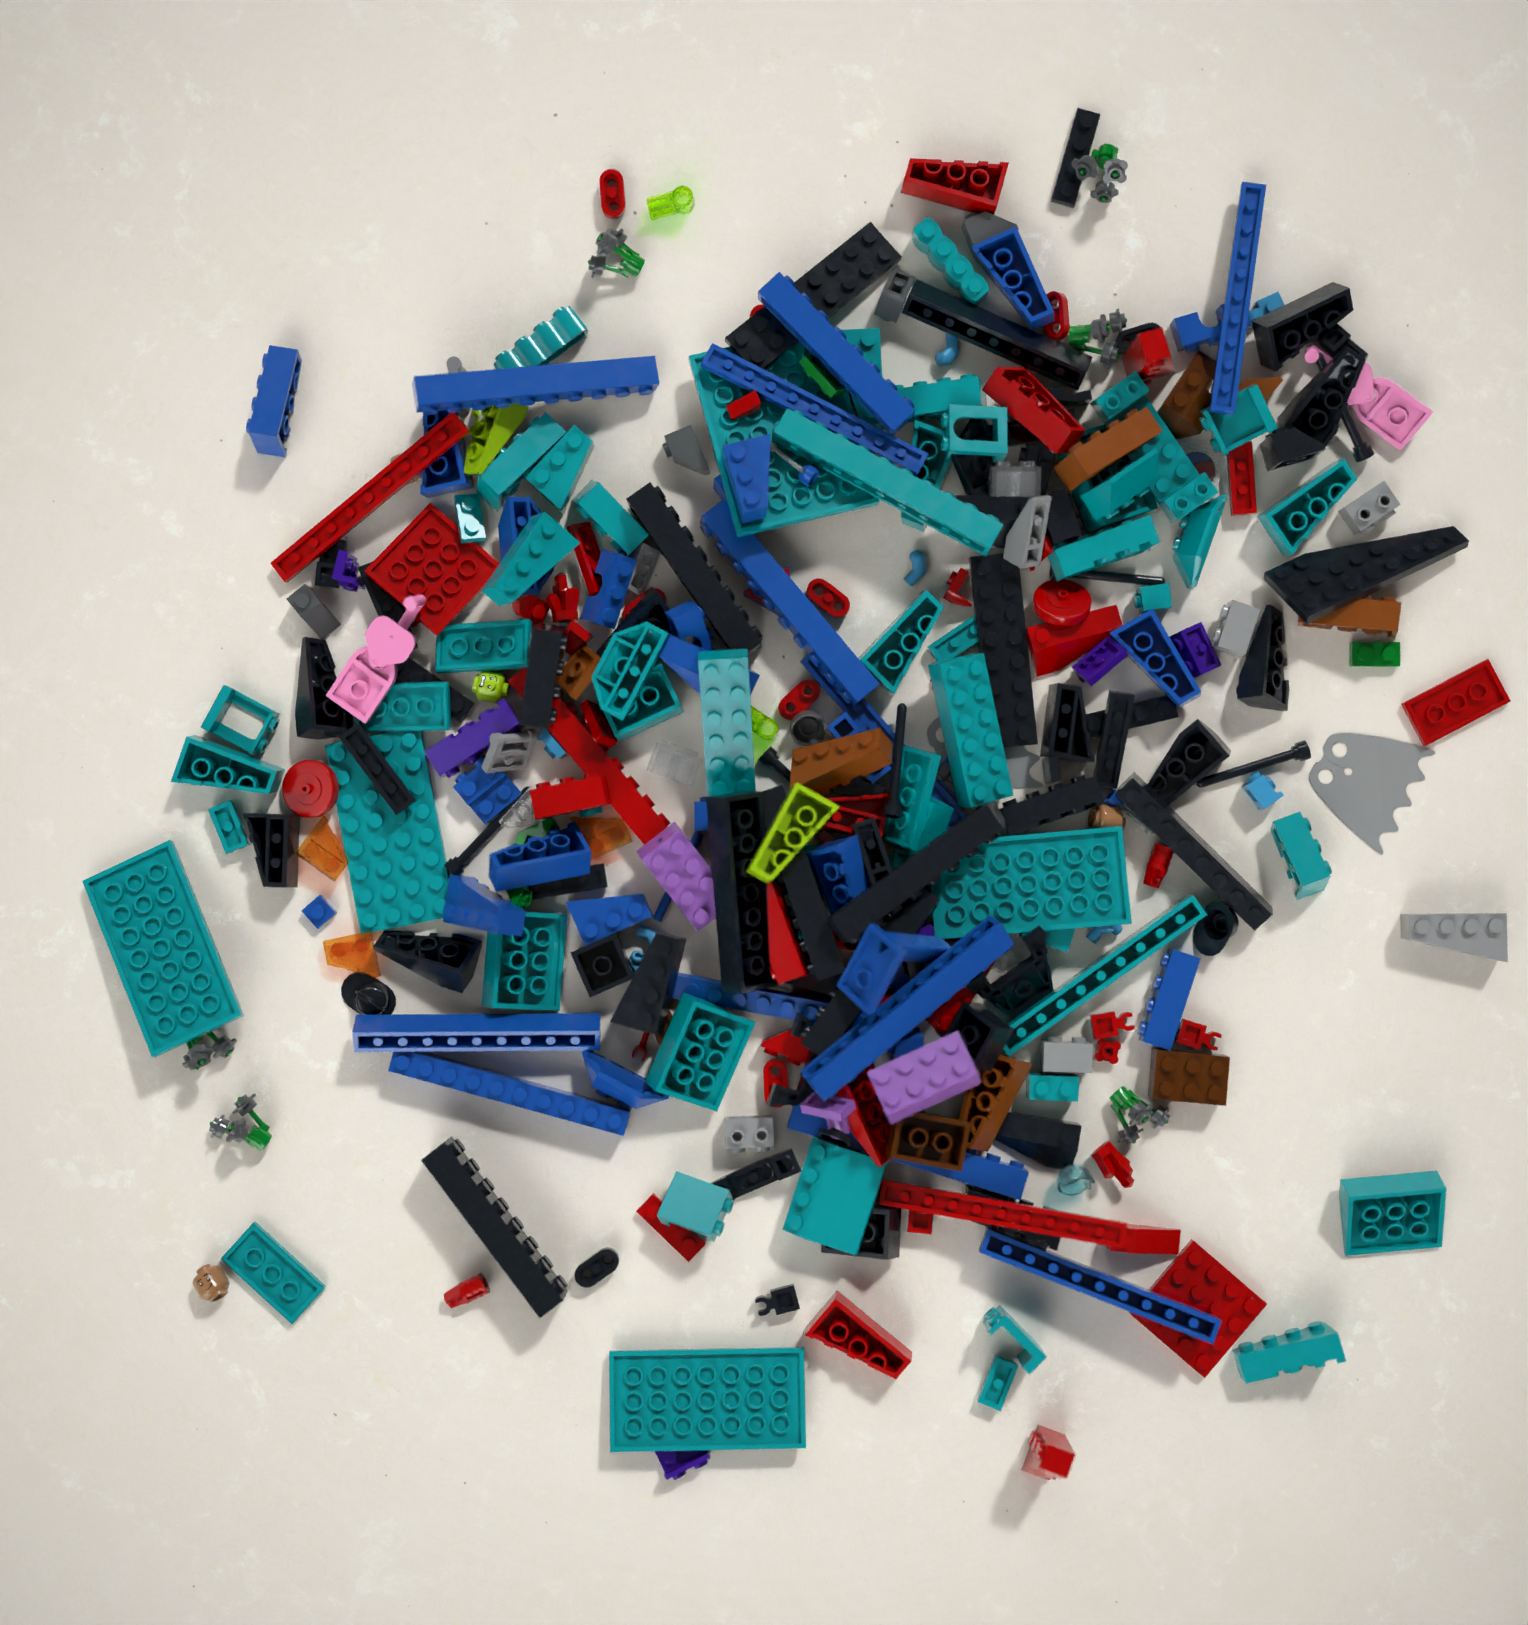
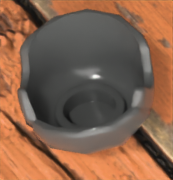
M812 710L801 711L792 719L790 733L793 740L798 744L804 746L817 744L825 736L826 723L820 714Z

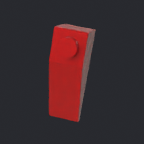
M1127 1224L1124 1248L1106 1247L1110 1251L1133 1254H1179L1181 1230Z

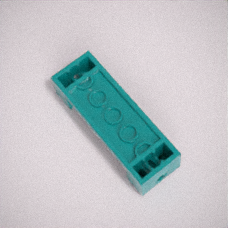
M1135 371L1092 401L1090 405L1105 426H1108L1117 419L1119 422L1124 421L1125 418L1123 416L1135 408L1138 412L1145 407L1149 409L1162 432L1126 457L1131 462L1154 448L1158 450L1156 481L1149 485L1148 488L1170 522L1179 521L1216 495L1218 491L1205 472L1199 474L1146 397L1145 394L1149 392V389Z

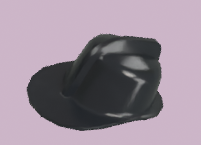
M1213 901L1206 906L1204 911L1207 913V916L1197 922L1193 931L1195 948L1205 956L1219 954L1229 938L1236 933L1239 926L1236 912L1217 901Z
M355 972L350 974L342 984L341 995L344 1002L359 1014L391 1015L396 1006V997L393 990L374 976L366 972Z

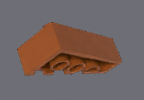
M1147 407L1139 412L1136 408L1123 416L1125 418L1124 421L1119 422L1118 419L1105 427L1106 432L1101 434L1100 431H1097L1087 438L1089 442L1083 445L1082 442H1079L1069 449L1070 454L1054 467L1068 492L1076 489L1085 480L1087 482L1105 468H1109L1122 459L1124 455L1127 456L1162 432V429Z

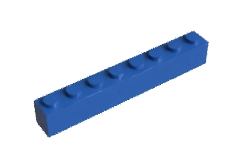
M778 272L758 291V300L889 434L894 436L914 417V404L906 396L902 397L897 392V387L891 380H885L879 374L880 370L873 362L868 363L862 357L864 354L861 349L855 344L851 345L846 340L845 333L839 327L834 328L829 323V317L822 310L817 311L812 306L813 302L810 297L804 292L801 294L795 288L796 284L789 276L786 275L784 277Z

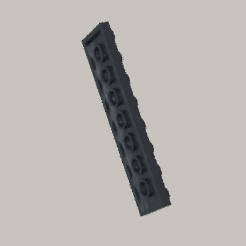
M869 222L795 281V288L801 294L803 292L807 294L813 302L812 306L817 311L822 310L830 318L900 262L902 256L878 229ZM765 306L725 337V342L737 356L764 370L799 343Z
M1004 554L987 555L986 557L973 556L969 557L974 613L976 615L979 653H984L1003 747L1036 745L1038 741L1020 568L1003 559Z

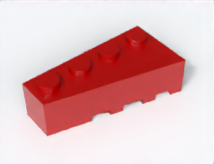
M910 158L901 193L971 213L978 212L980 214L986 211L994 215L1009 162L988 164V161L964 163V160L942 162L940 159Z
M997 367L982 388V391L1001 407H1007V412L1040 439L1055 454L1070 453L1069 449L1077 444L1086 431L1025 367Z
M838 1290L806 1326L805 1336L811 1339L815 1338L832 1349H838L846 1353V1356L853 1359L856 1358L866 1363L867 1366L894 1379H897L912 1361L911 1350Z

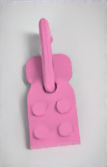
M1309 345L1304 355L1305 361L1308 363L1316 362L1319 358V353L1324 355L1327 364L1332 358L1314 345ZM1366 362L1356 386L1352 389L1347 401L1348 405H1353L1354 412L1362 423L1400 451L1433 413L1430 408L1394 381L1384 377L1373 378L1372 368Z
M424 595L405 598L404 607L407 610L398 623L387 616H379L372 621L365 632L367 646L353 653L326 694L328 698L365 724L370 721L393 686L398 673L397 663L405 662L415 648V638L407 630L426 602Z

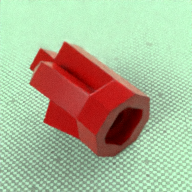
M558 573L554 577L553 594L550 593L546 598L552 612L553 623L571 622L572 619L577 621L579 620L577 611L579 589L576 587L568 588L566 575Z
M1109 1140L1091 1154L1104 1178L1111 1179L1115 1176L1124 1188L1133 1186L1134 1179L1131 1176L1133 1169L1130 1166V1161Z

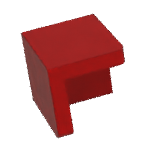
M573 619L567 626L568 645L566 652L571 656L582 643L587 646L593 638L591 633Z

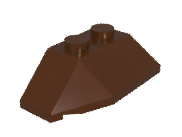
M1198 350L1157 410V413L1176 440L1199 435L1204 429L1199 420L1202 417L1200 411L1210 406L1216 361Z

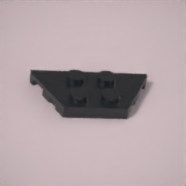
M971 418L959 436L960 439L993 441L986 419ZM951 454L950 457L966 495L1017 496L1003 462H993V456Z

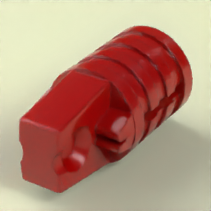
M1154 843L1151 856L1147 862L1143 883L1159 888L1168 872L1174 852L1167 846Z
M479 1273L477 1276L459 1283L444 1293V1301L452 1309L466 1303L468 1304L485 1294H489L490 1288L485 1276Z

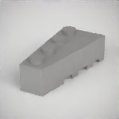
M1507 913L1400 914L1402 939L1491 960L1508 962Z

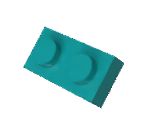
M479 494L454 495L461 543L484 542L486 535Z
M233 800L208 809L226 854L250 845Z
M994 1355L977 1401L1001 1411L1018 1369V1364Z

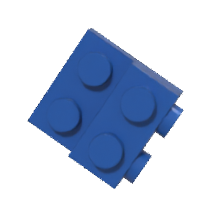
M483 756L473 764L475 767L473 771L469 774L465 771L455 779L457 784L453 788L486 825L522 793L505 771L486 773L481 768L485 756Z

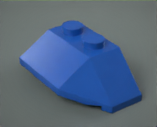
M531 497L506 498L498 524L501 561L531 516L542 513ZM554 566L523 594H539L553 573Z
M584 1050L582 1052L592 1087L596 1088L595 1092L607 1099L609 1096L617 1099L619 1106L630 1110L631 1107L638 1109L670 1097L654 1091L645 1082L646 1078L595 1051Z

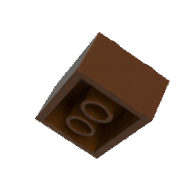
M1152 1048L1147 1096L1159 1100L1226 1106L1230 1057L1223 1054Z
M919 1111L890 1124L884 1155L892 1159L962 1172L971 1122Z

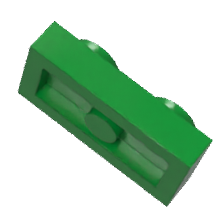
M812 354L805 355L799 362L804 368V372L819 384L820 390L825 395L832 398L842 395L846 391Z
M1400 642L1349 643L1350 667H1399Z

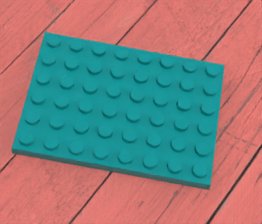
M800 342L765 369L854 415L847 390L842 395L830 398L820 390L819 384L804 372V368L799 362L805 355L811 353ZM730 347L723 348L737 355ZM707 352L689 355L690 368L737 537L879 504L878 498L777 444L778 449L801 467L811 465L820 471V474L816 481L810 487H807L799 480V471L777 453L770 452L766 518L742 524L722 460L723 445L770 434L771 443L773 431L786 410L759 397L761 402L760 411L731 420L726 406L751 392L702 368L701 362Z

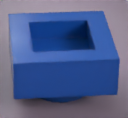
M322 895L316 897L301 910L317 929L322 927L337 913Z

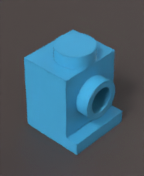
M1258 771L1246 778L1247 783L1242 786L1258 810L1267 808L1284 796L1282 792H1275L1276 786L1270 777H1265L1263 774L1260 775Z

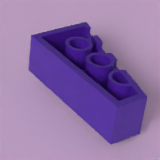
M503 698L497 702L499 708L496 710L495 708L485 710L478 717V722L471 721L457 730V735L450 734L425 751L440 777L447 776L451 778L460 772L459 767L466 763L472 765L480 759V754L487 751L490 747V735L492 733L511 734L521 732L520 729L525 726L519 725L520 718L509 701Z

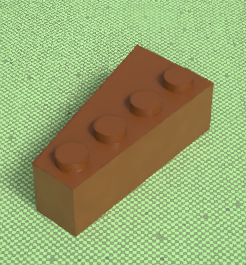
M1367 595L1309 624H1306L1298 616V626L1328 630L1332 629V626H1337V630L1344 632H1356L1358 628L1362 629V632L1367 635L1388 632L1387 637L1396 638L1402 602H1396V598L1381 597V600H1371V596Z
M880 728L794 749L792 751L790 788L797 782L811 791L820 794V796H824L830 793L829 789L839 784L845 786L851 783L854 777L859 775L864 777L892 764L893 743Z
M1000 1054L991 1071L977 1070L981 1084L966 1090L959 1119L971 1122L967 1148L989 1151L1033 1063Z

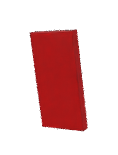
M1486 659L1401 703L1422 745L1427 746L1511 702L1489 659Z

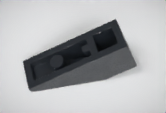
M875 817L851 825L853 836H858L869 887L892 870Z

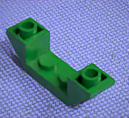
M554 818L545 819L519 832L514 844H526L529 838L535 836L542 838L549 835L550 830L556 828L560 830ZM524 886L506 890L511 902L525 911V908L532 901V891L530 888Z

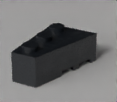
M1062 683L1049 685L1040 751L1041 757L1057 756L1061 760L1081 763L1095 762L1089 740L1091 738L1086 725L1085 717L1087 716L1081 686Z
M243 813L244 820L247 821L250 831V842L253 843L257 856L255 860L263 887H298L300 816L291 814Z

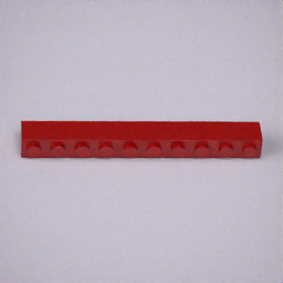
M523 668L508 680L522 698L527 668ZM561 698L559 700L556 699L554 709H558L556 723H552L548 730L585 774L597 772L598 776H605L612 807L645 845L671 824L662 812L658 815L652 807L655 806V803L647 794L642 796L638 792L637 788L640 785L631 775L628 778L621 770L625 767L616 757L611 759L606 753L609 748L593 740L589 725L585 720L580 722L575 716L578 711L569 701L565 704Z

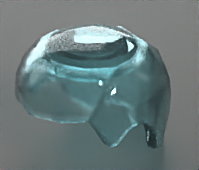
M1071 1164L1059 1172L1056 1179V1187L1060 1193L1073 1196L1082 1193L1086 1189L1090 1190L1091 1182L1095 1183L1085 1166Z

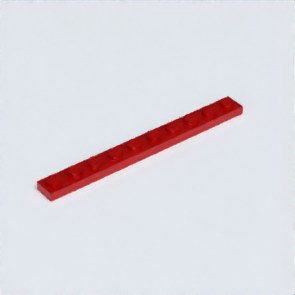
M450 413L270 564L282 580L288 583L471 431L457 413Z
M885 1179L882 1181L880 1205L1124 1248L1127 1229L1126 1222Z

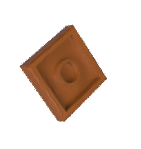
M582 643L565 664L562 676L560 675L558 685H561V688L569 696L577 700L591 682V676L601 657Z

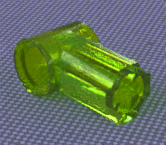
M679 186L671 192L646 198L651 220L677 213L688 214L695 206L693 193L686 186ZM681 196L689 197V201L685 204L677 202Z
M751 705L752 731L766 741L774 740L779 734L777 722ZM771 723L774 725V732L771 735L762 734V726L764 724Z

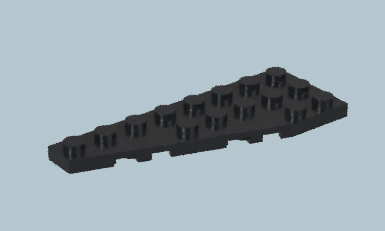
M1454 526L1310 552L1264 572V580L1306 624H1309L1467 548L1469 540Z

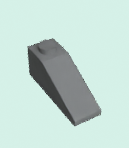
M1045 495L1029 499L1006 536L1003 559L1021 569L1041 564L1051 496Z

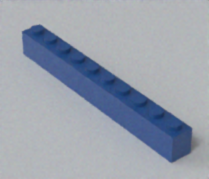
M655 356L414 376L412 388L416 413L423 412L424 415H432L442 410L456 413L464 408H472V410L478 411L486 409L487 406L507 408L511 404L519 403L521 406H530L535 404V402L544 401L546 404H553L563 399L576 402L585 397L599 400L606 398L607 395H616L619 398L627 397L630 393L649 395L657 389L660 383Z
M723 499L701 516L700 529L703 534L708 538L711 537L716 542L717 550L721 555H726L732 561L731 566L738 574L742 573L747 579L748 587L754 593H759L763 598L762 603L769 611L773 610L779 617L777 618L779 624L785 630L789 629L794 635L795 643L800 648L804 647L810 654L809 659L816 667L820 666L823 669L826 680L831 685L835 684L839 688L842 699L855 707L879 686V682L755 535L749 534L737 537L728 503Z
M989 915L877 1007L874 1014H869L803 1068L800 1073L814 1092L824 1102L836 1095L840 1088L854 1080L857 1074L867 1066L872 1065L881 1054L891 1049L904 1035L912 1032L916 1025L930 1017L933 1011L943 1003L948 1002L956 992L966 987L980 972L987 970L990 964L997 958L1005 955L1008 949L1014 945V942L1003 925Z
M600 1013L356 1015L352 1035L354 1052L600 1050L601 1023Z
M393 1052L388 1069L390 1072L622 1136L626 1132L632 1110L427 1052Z
M800 1105L792 1107L787 1123V1128L818 1138H821L818 1135L819 1129H828L826 1118L802 1113ZM851 1131L845 1133L852 1140L850 1148L866 1152ZM966 1148L962 1172L892 1158L889 1159L1021 1200L1029 1171L1024 1168L1023 1163L1014 1160L1006 1163L1000 1161L1001 1157L998 1155L987 1153L986 1156L977 1154L978 1150Z
M986 1228L979 1247V1253L1211 1344H1214L1222 1322L1215 1315L993 1228Z

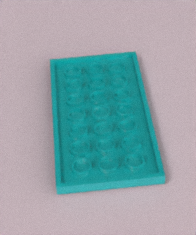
M394 731L370 736L417 800V802L399 815L393 812L343 742L325 745L329 767L336 774L339 783L336 807L361 934L443 918V908L446 903L450 876L449 870L444 866L447 860L422 731Z
M1122 826L998 837L989 844L984 842L978 846L980 849L978 853L970 858L966 856L959 861L961 864L959 867L951 872L947 870L940 875L942 879L931 886V894L940 899L939 905L933 912L935 936L943 940L964 937L989 915L999 921L1008 934L1029 933L1038 926L1044 931L1132 924Z
M168 840L82 881L152 1057L156 1058L244 1016L173 841Z
M804 1347L609 1351L610 1452L806 1448Z

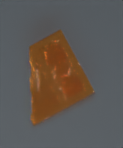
M324 815L295 852L296 855L334 882L350 862L345 851L340 847V841L336 834H333L327 817Z
M574 816L570 818L571 822H576L592 851L591 860L633 842L622 818H578Z
M371 931L322 941L327 965L360 972L372 977L381 976L377 954L373 950L374 940Z

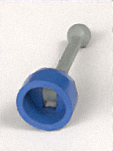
M770 443V452L777 453L799 471V480L804 485L810 487L816 481L820 471L811 465L801 467L778 449L776 443Z
M1116 789L1111 791L1104 799L1105 805L1120 808L1144 828L1147 835L1153 834V831L1142 820L1124 806V803L1115 795Z

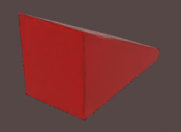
M756 390L730 403L726 408L731 420L760 411L761 402Z

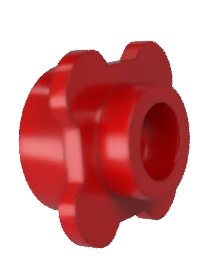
M1105 1038L1099 1039L1095 1059L1099 1062L1104 1060L1109 1061L1110 1064H1116L1119 1060L1117 1055L1118 1050L1121 1049L1120 1042L1116 1040L1113 1042L1107 1041Z

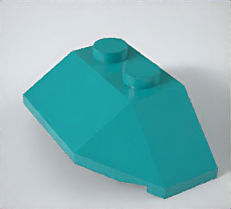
M1223 494L1198 506L1181 519L1179 527L1183 529L1180 537L1176 536L1171 550L1175 551L1172 558L1188 589L1192 590L1198 584L1228 495Z
M644 622L613 634L591 676L601 710L624 721L659 658V653L666 641L668 632L648 622Z

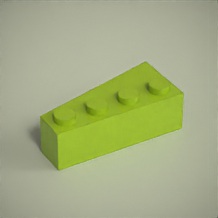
M797 782L793 784L745 872L765 883L771 882L840 806Z

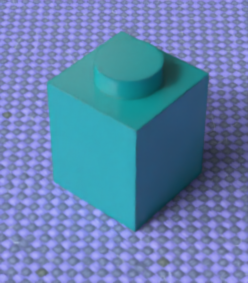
M1169 583L1140 587L1136 590V594L1133 595L1134 606L1139 608V614H1143L1151 609L1157 612L1172 608Z

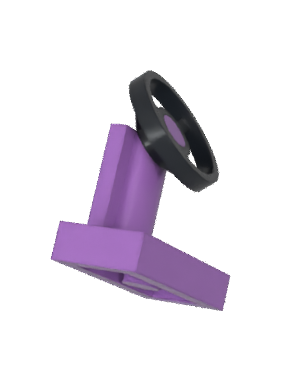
M813 1092L800 1104L802 1113L826 1118L828 1129H819L818 1135L821 1138L841 1146L849 1147L852 1140L845 1133L851 1131L848 1116L856 1109L854 1100L833 1096L824 1102Z

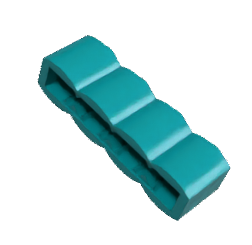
M926 217L914 227L912 234L913 243L922 253L927 254L931 265L943 273L947 284L953 289L958 290L960 298L976 306L985 300L989 293L988 283L980 274L974 272L972 264L966 257L958 254L957 247L952 240L942 235L939 225L933 219Z
M570 306L566 308L560 307L553 313V318L546 323L542 321L536 325L532 335L528 337L522 336L514 343L515 347L508 352L505 350L498 354L493 365L496 369L548 365L569 347L584 338L589 333L588 329Z

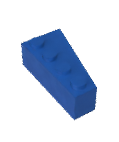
M1013 227L971 246L975 260L1031 330H1036L1054 322V311L1017 227Z
M269 345L267 354L263 355L262 367L264 369L262 375H259L257 379L258 393L257 397L252 399L251 408L253 413L251 419L249 418L246 424V432L249 433L257 453L286 458L287 449L284 448L283 442L284 437H289L291 428L289 427L288 413L291 414L294 411L295 404L292 392H297L302 364L297 349Z
M1153 609L1110 632V638L1126 650L1128 657L1178 708L1201 696L1200 688Z
M574 821L569 823L565 829L559 830L556 828L550 830L549 835L542 838L535 836L529 838L526 844L519 845L516 843L490 853L489 878L496 892L590 874L592 851Z
M450 874L446 903L443 908V922L497 934L522 936L526 911L511 901L504 900L502 895L489 890L490 887L480 884L475 877Z

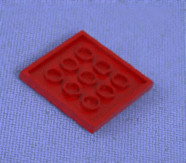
M430 502L364 572L402 607H404L405 598L424 595L426 602L416 616V619L438 637L481 592L500 563L476 542L461 543L458 526Z
M1191 1239L1148 1290L1217 1316L1222 1322L1214 1344L1135 1313H1129L1205 1378L1266 1307L1267 1303Z

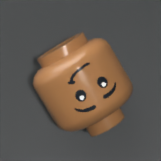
M207 1264L196 1271L198 1275L193 1279V1286L202 1300H209L212 1303L220 1300L228 1293L227 1289L230 1282L220 1266H210V1264Z

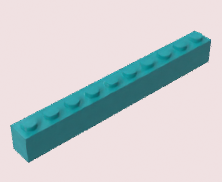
M787 408L773 431L772 442L985 557L1004 525L995 516L986 515L978 511L977 507L973 504L963 503L956 499L954 494L935 488L934 484L930 481L921 480L913 476V473L908 469L898 468L889 459L870 453V450L865 446L855 445L846 436L829 431L824 424L807 419L800 411H792Z
M1194 895L1183 897L1054 989V991L1008 1022L1007 1024L1014 1030L1004 1046L1003 1052L1008 1057L1207 916V913Z

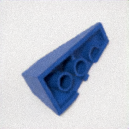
M668 634L659 657L700 694L698 652L709 650ZM749 668L751 695L760 675Z

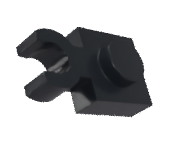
M794 1284L771 1289L772 1297L768 1298L760 1295L755 1298V1303L764 1302L766 1304L765 1309L758 1311L759 1316L767 1315L771 1309H775L776 1315L800 1309Z

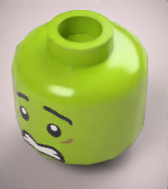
M482 671L480 675L477 674L475 676L473 693H476V697L479 700L497 704V702L509 694L510 683H506L504 674L494 671Z

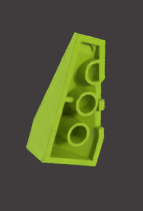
M519 403L511 404L507 408L487 406L483 410H472L475 422L470 427L471 432L469 434L472 435V443L467 447L464 473L482 474L524 420L528 412V406H521Z

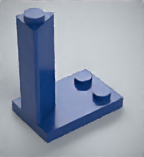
M869 923L836 986L866 1014H874L902 961L932 963L951 946L938 936L885 932L877 924Z

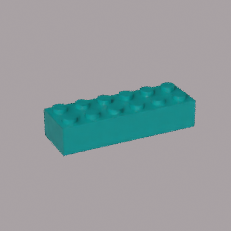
M747 649L699 651L698 667L707 797L739 791H756Z
M971 653L928 664L958 806L971 808L1014 796L984 653Z

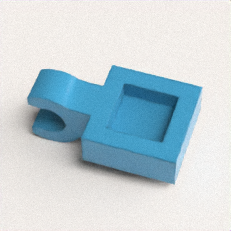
M1279 292L1254 303L1256 308L1249 311L1250 321L1284 306Z
M542 728V733L537 735V740H543L546 744L544 750L552 759L557 756L558 759L562 760L568 753L547 729Z

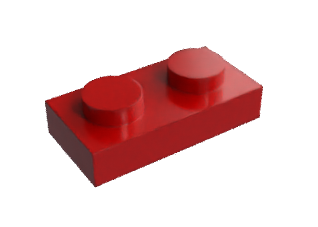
M586 699L580 706L584 713L583 718L590 727L591 737L598 744H604L610 748L613 747L618 741L603 710H601L600 705Z

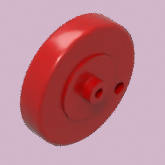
M1050 580L1037 587L1034 592L1032 606L1034 612L1042 620L1053 625L1070 626L1078 624L1088 617L1092 599L1087 589L1070 580L1058 582Z
M318 760L297 762L285 774L282 784L283 798L288 808L296 815L304 818L321 817L327 814L337 802L339 795L338 779L334 771L324 762Z

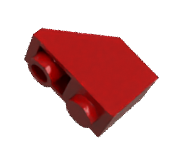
M792 1027L762 1040L761 1047L765 1048V1053L775 1057L778 1056V1053L787 1057V1062L800 1066L801 1062L806 1063L810 1050L801 1044L802 1038L790 1034Z

